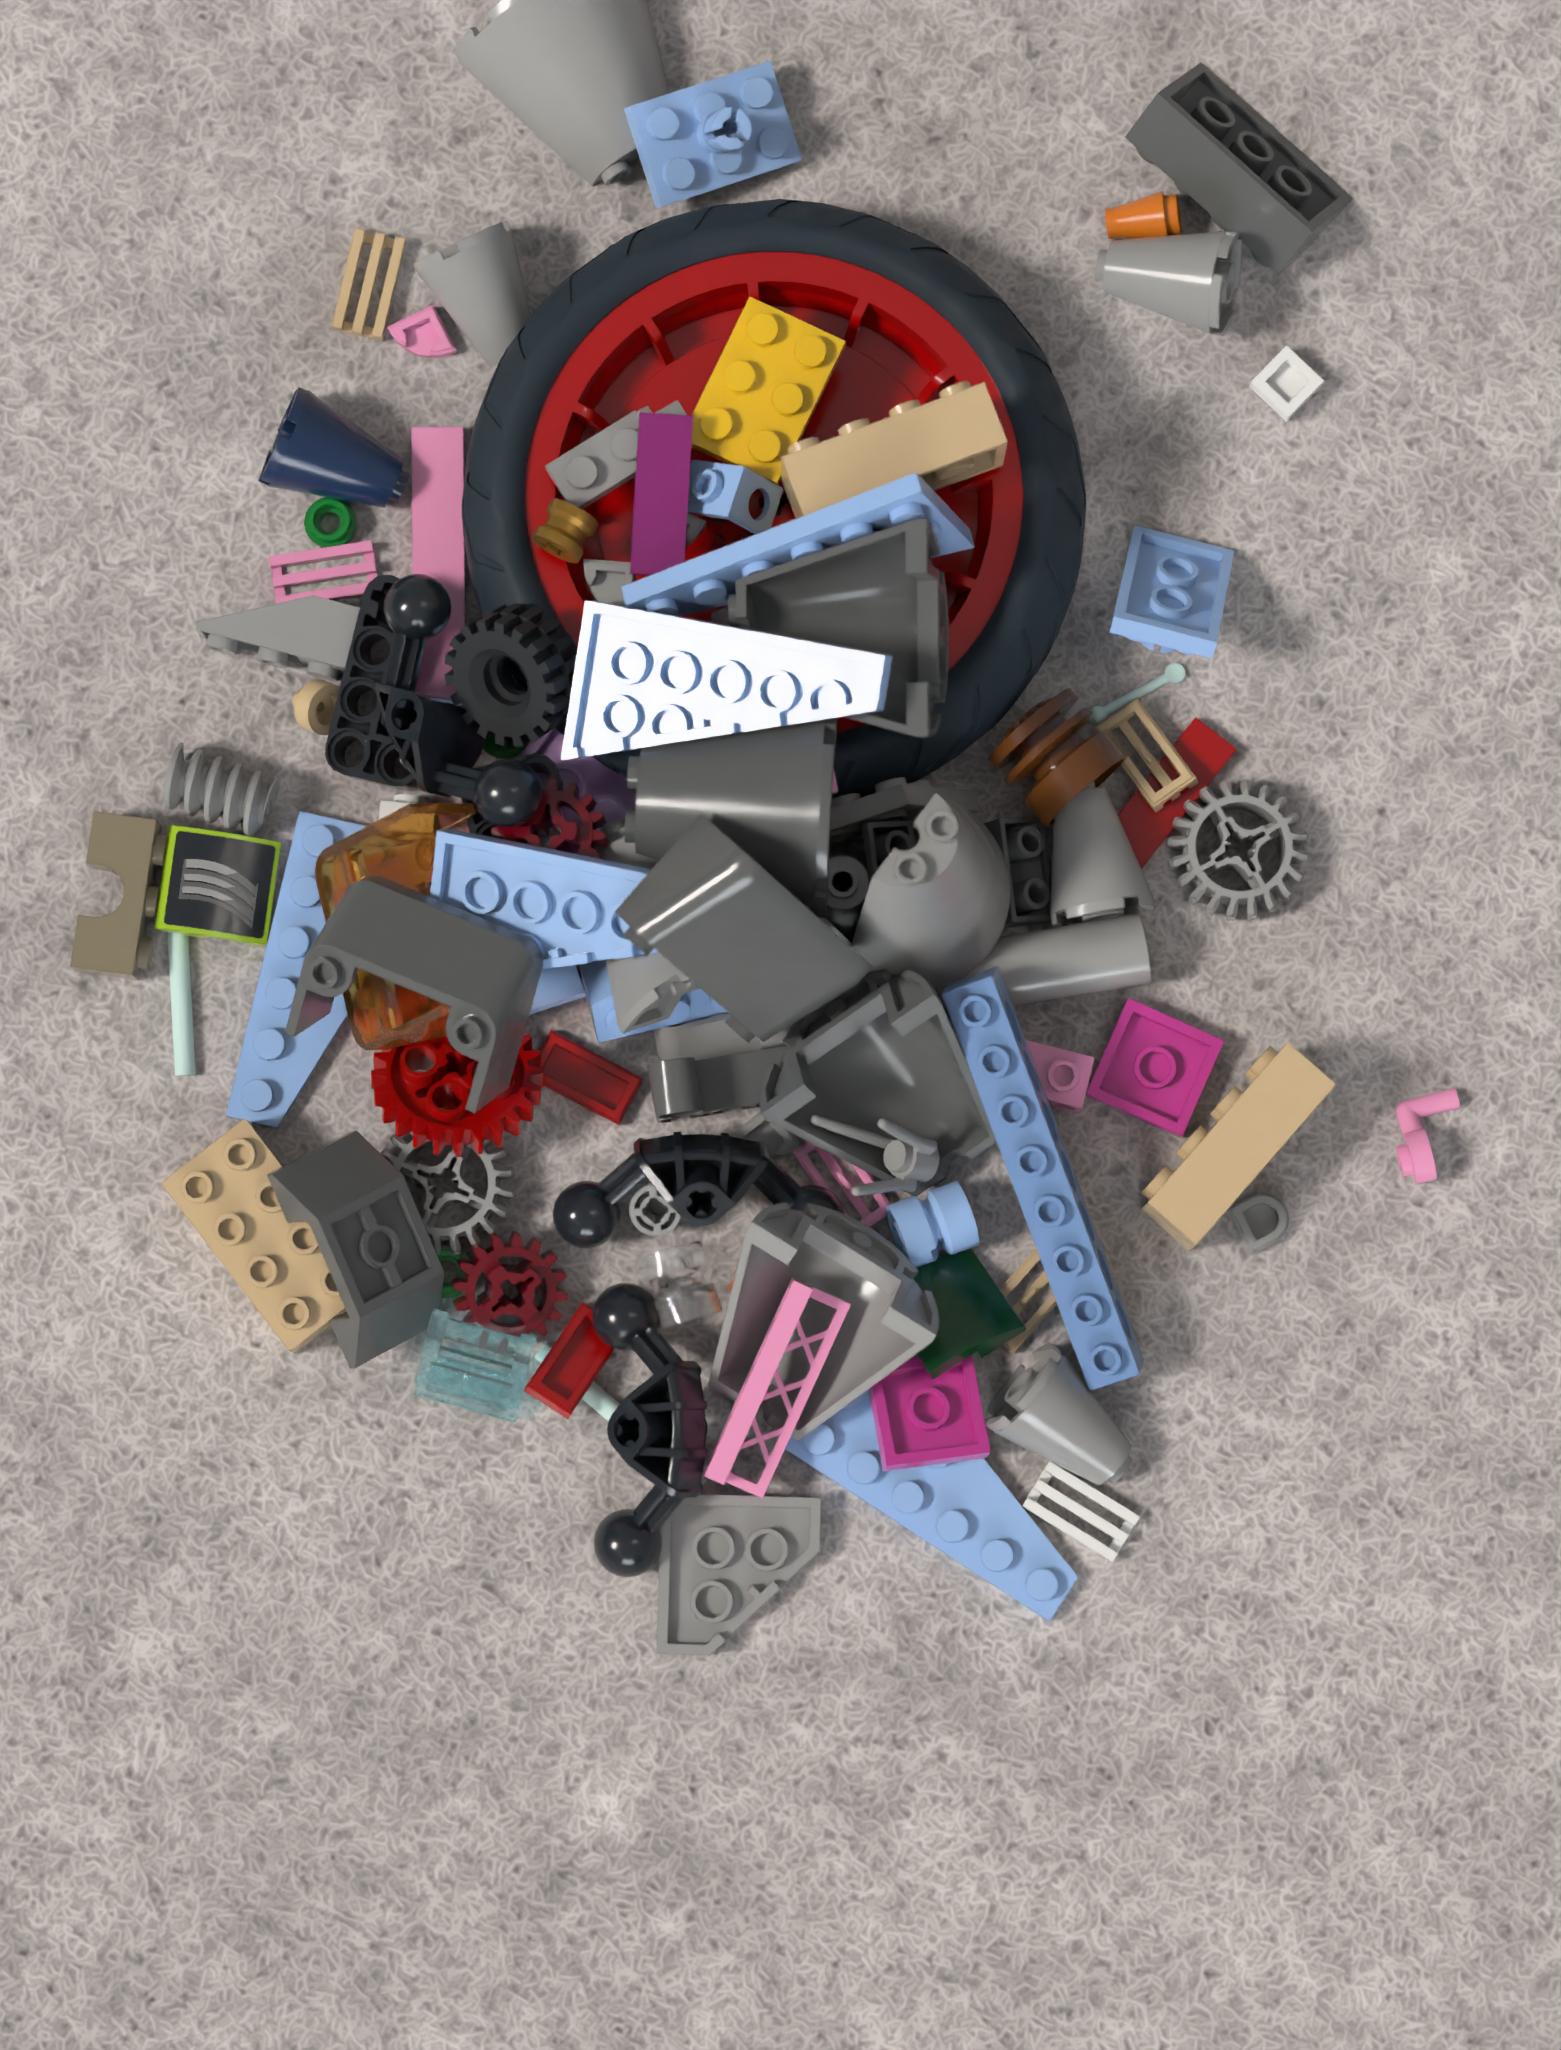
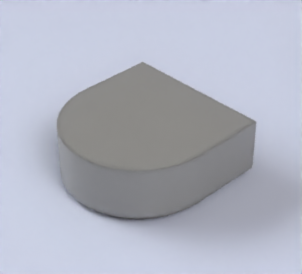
M1253 1194L1227 1209L1250 1255L1280 1240L1286 1233L1289 1225V1214L1286 1206L1279 1198L1272 1194Z

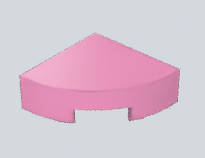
M434 305L387 327L392 338L402 348H407L414 352L412 354L417 356L443 358L457 353Z

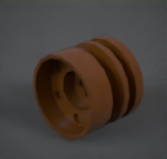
M1071 688L1063 690L1053 698L1041 701L1026 712L1005 732L1000 744L987 759L995 771L1003 768L1015 758L1019 761L1005 777L1004 781L1009 787L1029 776H1032L1037 781L1026 795L1023 803L1045 828L1054 824V817L1093 781L1095 782V788L1100 786L1121 766L1129 755L1107 729L1092 735L1086 740L1079 735V732L1092 716V712L1088 708L1080 710L1068 720L1065 719L1064 715L1079 698Z

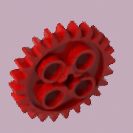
M432 1004V1017L426 1019L415 1010L412 1012V1027L396 1022L395 1038L383 1036L381 1038L382 1052H374L373 1055L374 1070H371V1088L374 1089L375 1107H382L383 1123L395 1121V1136L398 1138L412 1131L413 1147L416 1149L427 1140L433 1141L434 1155H439L445 1144L453 1146L456 1157H461L464 1145L471 1144L478 1155L483 1154V1141L489 1139L499 1148L503 1146V1131L518 1137L521 1134V1120L532 1122L534 1105H540L541 1087H543V1069L540 1068L541 1054L540 1051L532 1050V1036L530 1034L523 1035L509 1088L479 1111L473 1113L466 1110V1105L479 1061L459 1053L449 1042L446 1033L449 1013L443 1014L437 1004ZM417 1070H426V1072H416V1071H417ZM450 1107V1108H454V1109H452V1110H443L442 1108Z

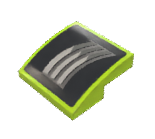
M175 825L169 826L154 929L197 938L211 937L254 946L267 945L281 842L220 831Z

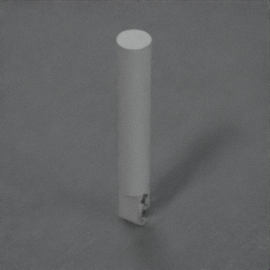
M1139 913L1001 936L985 960L967 975L970 976L998 966L1013 1007L1151 983L1148 948ZM944 987L936 990V993L940 999V1002L947 1015V1018H950L944 999L942 997V992L945 989ZM729 1012L654 1029L653 1032L657 1053L663 1061L693 1057L696 1061L786 1046L782 1040L795 1023L765 1042L756 1036L749 1043L746 1042L725 1023L731 1015Z

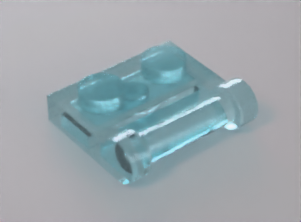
M434 1309L426 1333L413 1395L515 1423L520 1410L537 1337L521 1333L520 1337L451 1319L449 1318V1312ZM448 1339L514 1358L513 1364L442 1346L443 1340Z

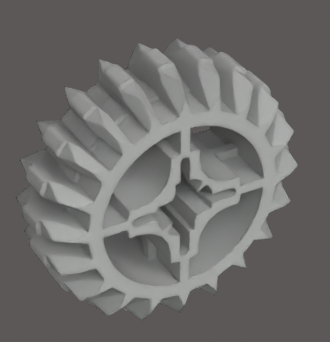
M1246 779L1241 781L1238 795H1233L1228 780L1221 781L1219 784V799L1215 797L1208 787L1201 789L1199 794L1200 800L1204 805L1203 808L1192 800H1187L1183 805L1186 814L1193 820L1175 817L1172 826L1177 831L1185 834V837H1169L1167 841L1168 848L1183 851V855L1174 856L1169 859V869L1176 870L1185 867L1187 871L1176 879V887L1178 889L1184 888L1193 882L1197 888L1189 896L1188 902L1192 905L1196 904L1203 894L1211 898L1205 911L1209 916L1214 915L1219 903L1227 904L1225 911L1227 921L1235 920L1238 906L1244 905L1246 918L1254 920L1257 917L1258 911L1256 902L1259 901L1266 912L1269 914L1277 909V905L1272 895L1273 892L1285 901H1288L1293 896L1291 888L1284 882V879L1300 884L1304 878V874L1291 866V864H1304L1309 860V853L1293 848L1295 845L1306 842L1308 840V833L1306 831L1291 833L1289 829L1301 820L1299 812L1291 813L1284 818L1280 812L1288 803V799L1285 796H1281L1272 806L1265 801L1271 790V787L1265 784L1259 790L1257 797L1250 796L1251 783L1250 780ZM1225 810H1246L1257 814L1268 824L1252 830L1244 829L1234 821L1232 816L1228 817ZM1210 818L1216 828L1214 831L1219 840V848L1210 854L1207 859L1199 863L1196 854V838L1201 825ZM1229 837L1231 839L1234 838L1237 844L1250 843L1260 838L1254 842L1251 849L1245 855L1250 858L1248 863L1246 861L1243 862L1239 856H1233L1232 858L1228 856L1216 862L1223 857L1231 846V843L1227 842ZM1278 838L1280 845L1279 866L1275 876L1266 883L1260 873L1262 867L1258 860V851L1266 846L1268 842ZM1223 870H1231L1237 873L1244 883L1247 882L1251 890H1229L1219 886L1208 876Z
M395 1134L390 1138L392 1143L401 1151L397 1157L385 1151H382L381 1154L402 1175L421 1183L426 1189L427 1196L421 1218L430 1239H432L431 1242L437 1256L442 1250L443 1241L450 1240V1248L454 1255L462 1254L460 1238L466 1236L471 1245L479 1244L482 1246L481 1239L475 1232L482 1226L489 1234H498V1228L488 1219L493 1213L501 1218L508 1219L511 1212L506 1207L497 1204L499 1197L512 1199L516 1196L515 1189L500 1186V1180L510 1179L516 1175L513 1167L497 1168L496 1163L504 1160L509 1155L505 1147L498 1148L489 1153L487 1148L493 1143L488 1139L483 1141V1154L478 1155L471 1144L464 1145L461 1157H456L452 1150L441 1164L429 1167L413 1162L411 1159L420 1150L432 1145L433 1141L427 1140L416 1149L413 1147V1140L406 1143L402 1137L398 1138ZM470 1150L474 1151L485 1165L488 1176L486 1195L469 1187L463 1181L462 1173ZM452 1169L457 1175L452 1181L459 1183L458 1188L469 1194V1196L465 1197L457 1192L455 1194L446 1192L442 1199L439 1198L437 1201L436 1197L432 1194L437 1189L434 1186H430L431 1182L420 1174L424 1173L433 1178L434 1176L443 1178L447 1171ZM453 1203L466 1204L479 1210L471 1219L458 1226L450 1228L434 1227L438 1217H441L445 1208Z

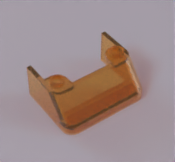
M409 803L325 848L320 853L315 866V879L325 922L329 919L347 888L368 875L384 877L427 895L425 885L432 882L437 831L449 828L476 814L474 804ZM358 968L353 985L343 993L353 1037L356 1043L364 1050H387L447 1036L446 1023L450 1006Z

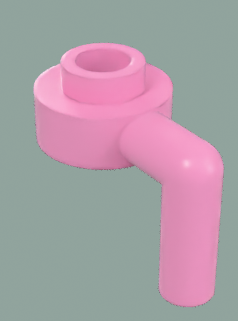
M1455 1088L1403 1100L1396 1106V1115L1404 1142L1403 1145L1395 1146L1399 1168L1403 1177L1412 1175L1416 1185L1437 1180L1433 1153L1426 1131L1422 1128L1420 1118L1459 1109L1460 1103Z

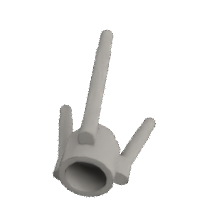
M819 1115L811 1117L813 1125L885 1149L883 1155L884 1165L896 1179L854 1186L851 1191L854 1196L872 1195L896 1190L912 1193L916 1190L917 1182H927L937 1172L940 1157L937 1142L921 1138L893 1122L882 1118L878 1120L877 1124L880 1129L898 1139L888 1138Z

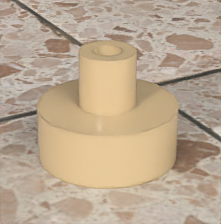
M316 679L308 682L301 690H298L292 699L294 715L298 725L316 734L328 735L340 687L324 680Z

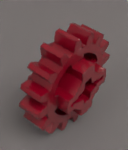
M555 777L549 778L546 789L542 790L540 807L529 821L515 827L497 826L491 828L493 838L546 848L540 837H548L550 828H553L554 825L560 835L551 837L550 844L547 845L548 849L572 854L576 853L577 855L602 859V857L595 848L608 845L609 842L604 832L596 830L607 822L602 812H592L597 803L591 794H587L579 799L580 789L572 781L566 786L564 791H561ZM564 806L580 816L583 826L578 825L577 822L565 820Z
M512 1231L508 1243H503L496 1233L490 1234L491 1247L484 1250L481 1245L472 1244L471 1247L476 1258L472 1262L460 1258L457 1262L466 1274L465 1278L452 1279L451 1285L453 1288L464 1293L463 1296L453 1301V1305L457 1311H470L462 1320L467 1329L474 1328L478 1324L481 1325L478 1332V1337L481 1341L486 1343L495 1333L501 1348L508 1347L511 1336H517L522 1345L527 1346L529 1345L528 1332L535 1329L543 1337L548 1334L546 1326L543 1324L547 1317L560 1321L562 1315L553 1305L555 1301L567 1300L568 1294L565 1290L556 1287V1283L563 1281L567 1276L562 1268L550 1269L558 1258L552 1250L546 1251L541 1255L538 1254L541 1249V1241L538 1238L532 1237L524 1246L518 1231ZM519 1256L528 1260H522L517 1265L501 1264L498 1258ZM483 1271L486 1275L485 1291L477 1296L478 1300L476 1301V1283ZM543 1278V1296L536 1308L533 1304L535 1288L542 1283L541 1279ZM506 1280H509L514 1285L516 1284V1289L519 1292L517 1297L512 1300L506 1294L503 1295V1290L500 1287ZM502 1314L516 1315L521 1318L520 1321L512 1323L494 1321Z

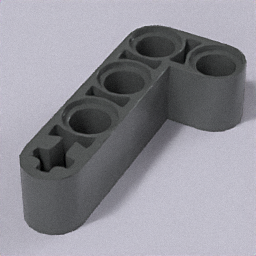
M781 1046L696 1061L693 1057L677 1058L647 1065L657 1123L671 1122V1118L689 1115L691 1119L721 1114L723 1110L742 1107V1110L760 1107L761 1085L769 1063H776L778 1065L788 1047Z

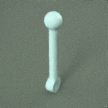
M1171 663L1166 667L1163 675L1104 707L1093 706L1089 709L1092 712L1089 722L1097 726L1105 721L1109 715L1122 709L1136 698L1140 699L1168 683H1180L1185 677L1184 667L1179 663Z

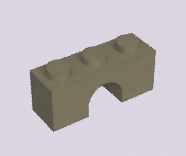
M94 811L86 863L94 870L108 871L119 875L123 882L124 895L118 908L106 916L91 917L78 915L70 967L76 972L139 981L141 968H150L153 955V938L145 936L148 917H156L160 886H153L156 865L163 866L167 835L161 834L162 826L156 819Z

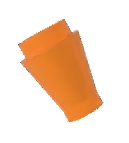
M1160 191L1117 207L1105 208L1109 240L1182 234L1177 194L1165 195L1164 191Z

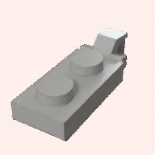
M678 400L656 412L659 414L687 415ZM649 406L637 412L634 410L545 466L547 473L566 502L583 510L635 477L639 412L652 413Z

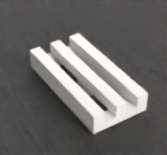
M1051 1461L1047 1463L1022 1504V1507L1111 1562L1115 1560L1119 1550L1140 1518L1139 1515ZM1052 1476L1125 1520L1120 1529L1049 1486L1048 1482ZM1041 1494L1113 1537L1114 1539L1109 1547L1036 1503Z

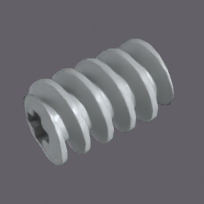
M181 742L174 750L166 772L164 803L167 808L175 809L184 799V812L189 816L196 815L204 806V819L209 823L216 822L223 813L224 826L229 830L235 829L243 820L245 835L252 837L266 823L272 812L280 789L281 778L277 776L268 788L263 787V770L257 769L249 781L243 780V764L240 762L234 766L229 774L223 773V757L219 755L209 768L205 767L203 750L199 748L189 761L185 760L184 743Z

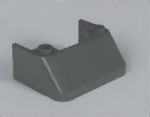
M368 875L351 884L304 958L285 1033L295 1037L330 1014L334 997L343 994L351 988L358 968L451 1007L446 1023V1033L449 1042L459 1053L479 1061L466 1105V1110L476 1113L509 1088L543 968V957L539 947L532 939L384 877Z

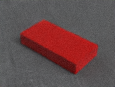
M550 1030L540 1049V1068L543 1069V1086L620 1126L644 1079Z
M584 1302L581 1303L524 1389L525 1392L566 1419L570 1418L615 1350L602 1342L597 1336L592 1324L593 1308Z

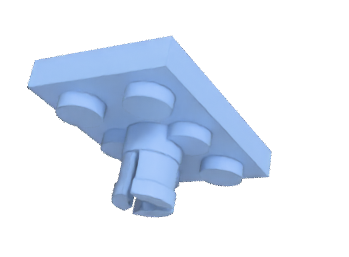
M771 61L624 108L656 209L802 161Z
M1134 525L1109 633L1125 636L1132 641L1140 642L1151 651H1153L1156 644L1160 645L1159 653H1170L1177 650L1183 654H1196L1212 659L1218 641L1235 550Z

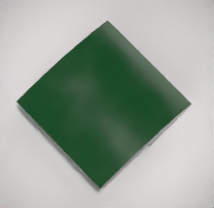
M971 1248L953 1255L947 1253L939 1256L936 1261L916 1267L919 1272L914 1280L922 1292L925 1290L932 1292L939 1314L937 1335L929 1345L916 1354L932 1379L937 1378L975 1352L981 1358L985 1357L1026 1330Z

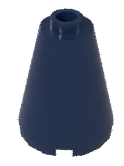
M298 387L277 430L278 434L272 449L268 452L258 481L268 485V487L385 508L389 499L398 503L410 476L409 473L402 471L404 460L311 391Z

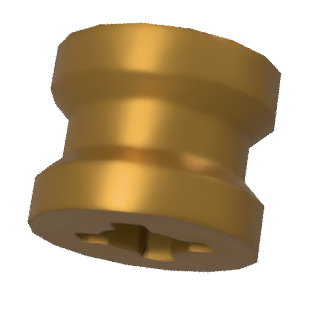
M552 499L547 507L548 519L544 525L536 527L532 540L551 555L566 562L578 563L583 555L582 543L586 537L593 536L598 527V522L581 508L564 500Z

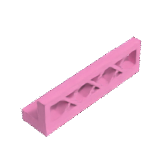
M791 1278L704 1469L705 1477L722 1485L725 1482L757 1497L763 1498L851 1303L799 1279ZM809 1297L836 1309L826 1330L807 1337L805 1336L799 1319ZM796 1328L800 1339L789 1343ZM822 1339L813 1357L808 1343ZM803 1346L810 1363L805 1378L783 1385L777 1367L784 1352ZM774 1376L778 1388L767 1391ZM800 1387L791 1406L786 1392ZM781 1394L788 1416L783 1426L761 1434L755 1417L761 1402ZM752 1424L756 1436L745 1440ZM778 1436L769 1455L764 1441ZM759 1443L766 1464L757 1483L730 1471L741 1449Z

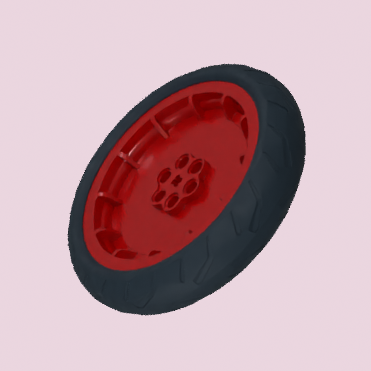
M774 199L714 205L663 219L623 237L566 278L533 312L526 324L507 347L497 365L474 424L466 459L462 497V524L471 583L480 612L484 616L497 607L505 604L506 607H509L514 603L524 604L525 611L532 607L543 610L542 621L545 622L553 617L561 624L556 630L561 638L569 633L575 644L568 647L571 656L577 655L585 600L597 601L586 582L584 559L630 562L635 477L583 509L598 522V527L593 536L586 537L582 543L583 555L579 562L570 563L546 552L532 540L536 527L544 525L548 519L547 507L551 500L560 499L565 501L547 473L545 466L634 410L637 412L649 406L652 413H656L678 400L686 414L692 416L749 297L846 341L841 357L800 441L811 437H818L819 442H823L839 436L838 430L853 421L868 418L870 424L890 417L889 411L902 403L919 400L920 405H924L940 399L939 393L951 385L969 381L971 387L985 382L1008 442L1003 466L934 491L968 526L975 546L972 549L931 558L932 565L945 574L949 619V667L945 703H934L932 713L940 714L941 716L939 728L932 737H916L845 717H838L834 773L838 793L832 794V799L853 793H859L861 798L876 793L874 787L876 784L894 778H905L907 784L920 780L960 755L991 730L1015 704L1047 658L1059 634L1074 594L1083 550L1086 517L1085 481L1073 421L1063 393L1048 364L1046 355L999 294L968 266L934 242L875 216L825 203ZM691 447V461L699 460L726 464ZM782 481L778 485L783 488L780 505H788L781 507L780 515L774 517L771 528L796 519ZM759 489L751 494L748 503L749 513L753 519H757L763 511L760 508H764V496ZM694 515L707 521V525L699 538L685 549V562L756 534L732 521L721 523L712 520L710 517ZM637 575L636 581L648 576ZM728 605L680 616L731 626L728 617ZM507 657L509 671L517 683L528 690L527 679L522 668L513 659ZM567 721L556 727L564 736ZM641 748L592 757L607 768L627 778L629 756L640 757Z

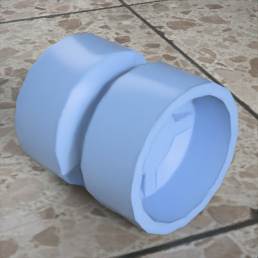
M957 1181L928 1190L926 1200L921 1201L916 1196H911L886 1205L887 1220L895 1245L915 1267L936 1261L938 1253L942 1249L953 1255L979 1245V1234L971 1207L962 1187Z

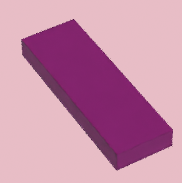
M639 412L629 575L650 576L685 562L693 416Z

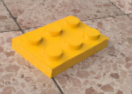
M749 297L692 414L691 447L726 464L745 466L779 485L781 481V457L788 455V448L800 441L841 357L846 341Z

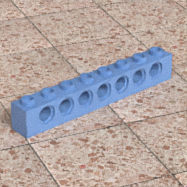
M996 966L950 982L942 992V997L1089 1391L1140 1375L1144 1357L1000 969Z

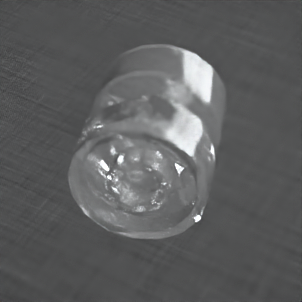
M701 1240L668 1248L636 1260L645 1289L655 1293L654 1304L658 1315L657 1329L659 1332L723 1312L715 1284L705 1281L704 1275L710 1268Z

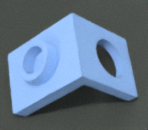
M692 460L690 464L688 513L691 515L727 519L754 534H759L771 529L783 488L745 466ZM759 489L764 496V508L761 515L757 519H753L749 513L748 503L751 494Z

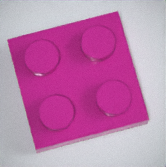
M1128 998L1085 1096L1181 1138L1225 1040Z
M972 1355L935 1379H932L918 1357H912L868 1389L883 1471L987 1458L990 1454Z

